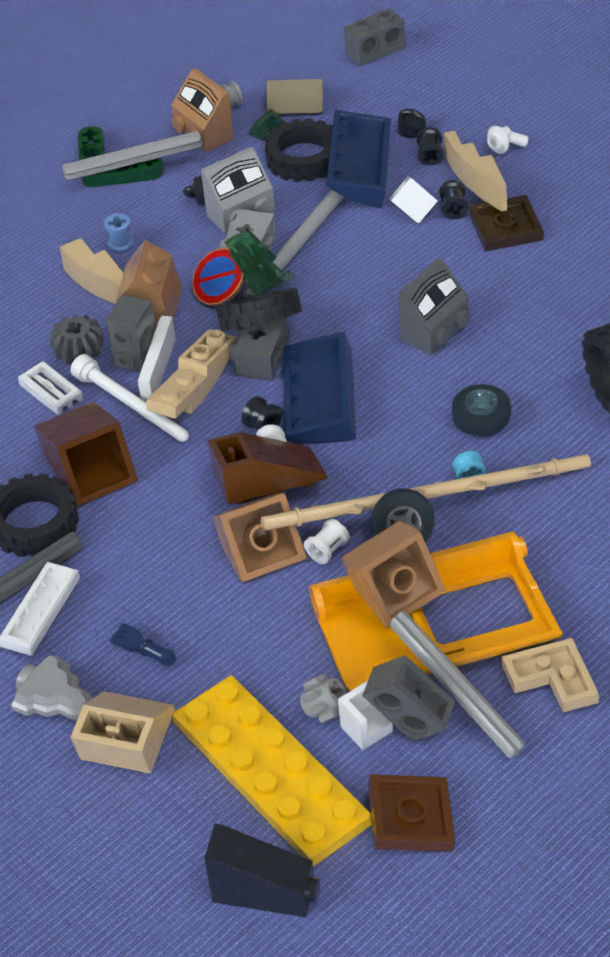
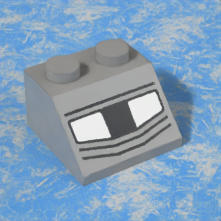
M252 147L201 169L207 217L225 234L228 233L229 224L232 220H235L240 209L265 213L275 211L273 187Z

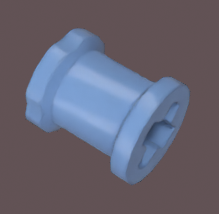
M113 214L104 220V228L109 232L108 249L117 254L126 253L134 247V239L129 234L131 220L125 214Z

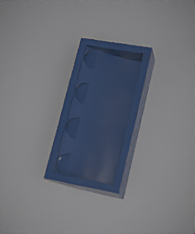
M334 110L326 186L353 201L382 208L386 191L391 118Z
M345 331L284 346L285 437L287 441L322 444L356 439L352 349Z

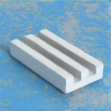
M44 361L18 376L20 386L57 415L63 413L62 408L64 406L67 409L73 406L72 401L76 400L79 403L83 400L82 391ZM40 372L41 374H43V375H44L46 378H48L49 380H47V379L45 380V379L42 378L40 375H38V373ZM54 384L57 385L60 389H62V390H63L64 392H66L67 394L64 395V394L61 393L59 390H57V389L54 387Z

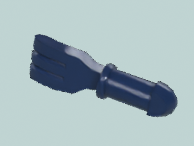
M122 623L110 639L112 644L131 652L139 651L142 656H148L157 660L161 665L171 666L176 661V655L171 649H165L153 643L151 639L144 640L140 631L127 624Z

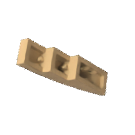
M455 131L444 132L445 158L453 172L466 187L482 200L501 212L507 211L506 183L492 155L480 157L473 143L461 144Z

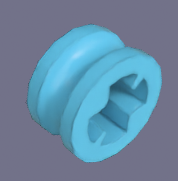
M466 451L459 454L452 463L457 479L486 474V467L482 462V458L475 451Z

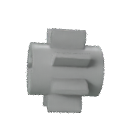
M324 673L303 683L306 692L301 694L300 703L302 709L309 717H319L320 722L324 723L339 716L338 698L347 693L343 684L338 679H328L327 674Z

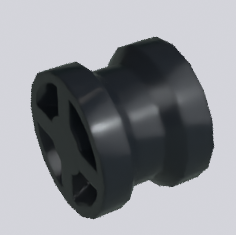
M255 396L245 405L241 420L243 425L248 428L255 427L257 431L265 425L279 426L283 415L282 409L275 404L268 405L264 398Z

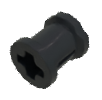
M433 127L423 128L416 137V142L420 147L418 150L419 161L427 166L437 165L443 159V148L440 146L442 143L441 132Z
M456 180L446 181L439 188V196L443 201L442 213L448 219L453 220L464 217L469 210L468 202L464 198L466 194L465 186ZM451 188L453 189L454 196H451L450 194ZM454 203L457 204V211L454 209Z

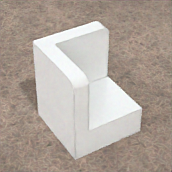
M409 176L389 198L417 223L437 203V200Z
M368 681L338 698L340 726L362 750L393 732V724L362 696Z

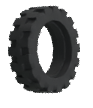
M306 118V120L302 121L300 119H293L290 123L283 122L280 124V127H274L270 131L271 134L267 135L265 139L267 167L271 169L275 176L280 175L281 179L284 180L293 179V182H301V180L310 182L315 181V178L318 177L320 179L326 177L333 125H326V122L322 120L317 122L312 118ZM301 143H312L324 147L321 152L306 157H295L283 153L286 148Z
M297 288L259 294L215 307L221 331L263 324L302 312Z
M609 323L584 333V339L582 340L584 351H582V355L586 361V373L589 374L591 379L589 380L590 385L596 391L595 396L598 401L602 402V407L606 411L608 410L610 414Z
M33 473L25 474L24 478L20 479L14 477L8 480V484L5 486L3 484L0 485V546L2 551L8 554L14 552L15 556L19 557L31 554L32 557L67 533L76 532V523H79V515L75 496L72 493L71 487L67 483L63 484L62 479L56 476L49 478L48 474L40 473L39 476H33ZM43 501L52 503L59 508L56 516L48 523L35 528H17L5 522L9 513L16 507L28 502Z

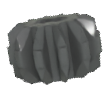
M74 314L72 318L62 317L61 323L53 324L49 340L56 358L63 359L67 365L82 354H87L91 358L92 356L100 355L104 337L97 319H89L87 314L82 317H77Z

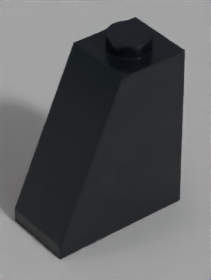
M214 824L204 857L212 902L307 917L310 902H317L320 890V878H314L313 861L227 826Z

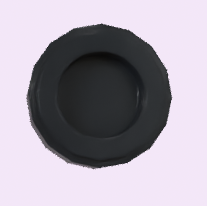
M404 109L399 112L398 132L402 136L416 138L418 132L426 128V119L421 112L415 109Z
M202 176L194 177L193 185L183 189V194L188 198H196L198 205H205Z

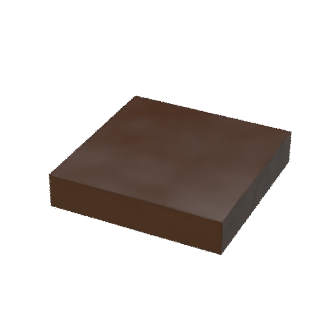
M370 774L368 792L374 849L453 851L455 836L447 777Z

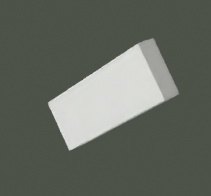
M161 316L138 378L140 397L146 403L147 398L160 387L176 341L172 316Z

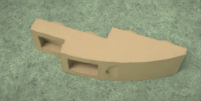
M208 329L178 358V370L147 398V410L175 419L182 412L192 414L219 379L230 358L231 347L233 343H237V337L225 334L221 330Z

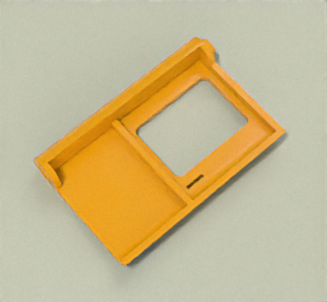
M514 531L430 553L446 589L442 594L507 577L513 580L533 618L531 621L447 644H440L436 641L422 609L419 608L411 613L409 616L456 667L562 638L563 633L523 558L528 556V550L522 536L518 537ZM349 575L309 585V594L314 613L347 693L368 681L374 666L404 655L426 675L432 674L391 627L387 629L383 626L354 588Z

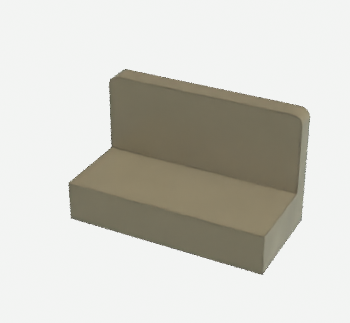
M323 79L267 80V113L269 115L322 113Z

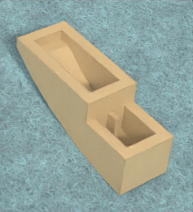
M82 238L60 246L63 267L67 274L87 291L117 304L115 302L124 273L106 250L93 254Z

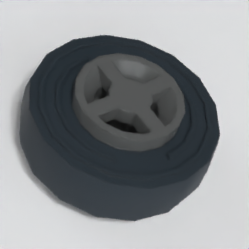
M408 488L394 489L384 494L375 504L372 513L373 530L378 535L393 524L401 521L419 530L426 542L431 536L435 525L434 510L428 499L418 491Z

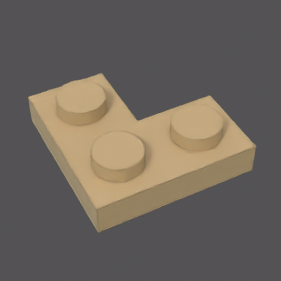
M572 638L502 656V667L514 694L550 684L562 712L599 703L598 690Z

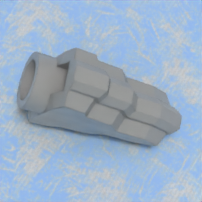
M49 655L38 666L28 664L20 671L16 680L17 691L11 708L13 711L26 716L34 713L45 717L61 714L70 719L77 720L83 704L93 698L89 692L79 687V678L70 672L71 666L68 662L57 655Z

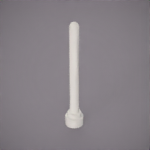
M87 354L78 356L72 363L71 374L81 382H94L178 441L185 442L189 438L187 430L165 415L148 411L146 402L100 372L97 361Z

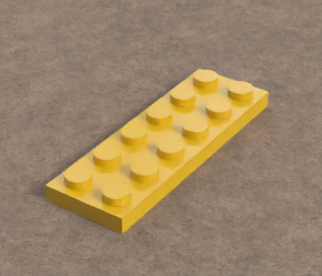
M232 675L173 713V723L301 857L313 861V867L372 825L371 813Z

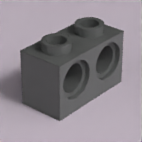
M388 8L345 26V54L361 67L404 49V20Z
M406 655L374 666L362 695L412 742L444 732L455 703L444 690Z

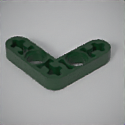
M88 126L78 132L79 160L86 159L92 155L105 154L102 129L96 126ZM162 158L82 177L81 181L87 187H101L155 180L160 178L164 172Z

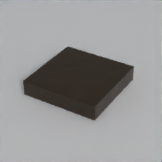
M527 195L507 198V211L502 212L487 202L469 205V216L485 252L539 242L544 239V231Z

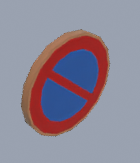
M218 248L199 261L192 279L193 292L198 300L208 306H219L231 301L239 293L245 282L246 267L243 258L238 252L229 248Z

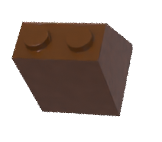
M94 401L34 425L43 455L57 477L62 479L63 484L67 483L71 487L77 506L138 481L119 421Z

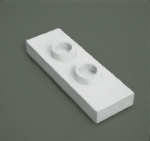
M47 562L0 635V647L33 656L80 579L79 571Z

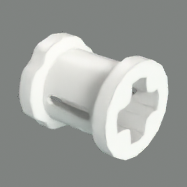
M329 518L324 522L322 530L315 537H309L304 542L305 551L317 563L326 564L331 560V554L339 546H344L350 539L349 532L337 520Z

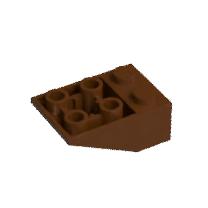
M243 432L208 440L214 476L228 504H244L251 501L252 498L283 493L287 489L299 486L310 487L317 484L318 481L328 479L323 467L308 446Z

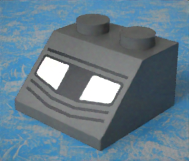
M439 258L399 292L401 340L430 355L439 347L444 346L452 335L467 325L470 319L469 296L444 261Z

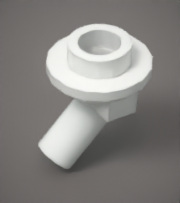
M497 125L492 126L487 133L489 147L498 154L505 153L509 148V143L526 147L528 142V136L513 132L507 126L502 128Z

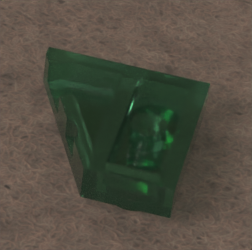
M250 230L234 235L225 241L232 259L238 264L248 286L254 291L256 296L282 286L295 278L294 273L290 269L284 273L273 263L276 256L268 248L264 247Z

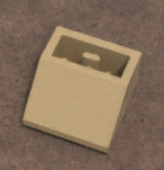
M104 691L83 704L70 738L81 760L151 774L175 707L173 704Z

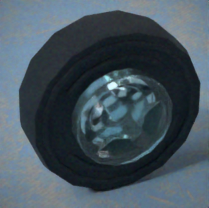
M477 384L468 386L459 391L452 402L453 421L460 430L470 435L487 436L495 434L508 425L511 417L510 399L503 390L492 385Z

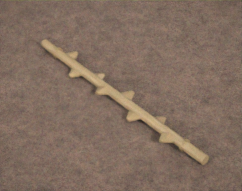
M588 454L559 460L553 458L549 462L445 482L436 481L433 484L409 489L418 491L424 497L430 499L471 490H484L486 487L548 475L559 476L560 473L589 468L591 461ZM386 493L325 505H313L305 509L294 508V511L261 517V526L263 531L291 525L302 526V523L347 514H361L363 511L373 510L375 504Z

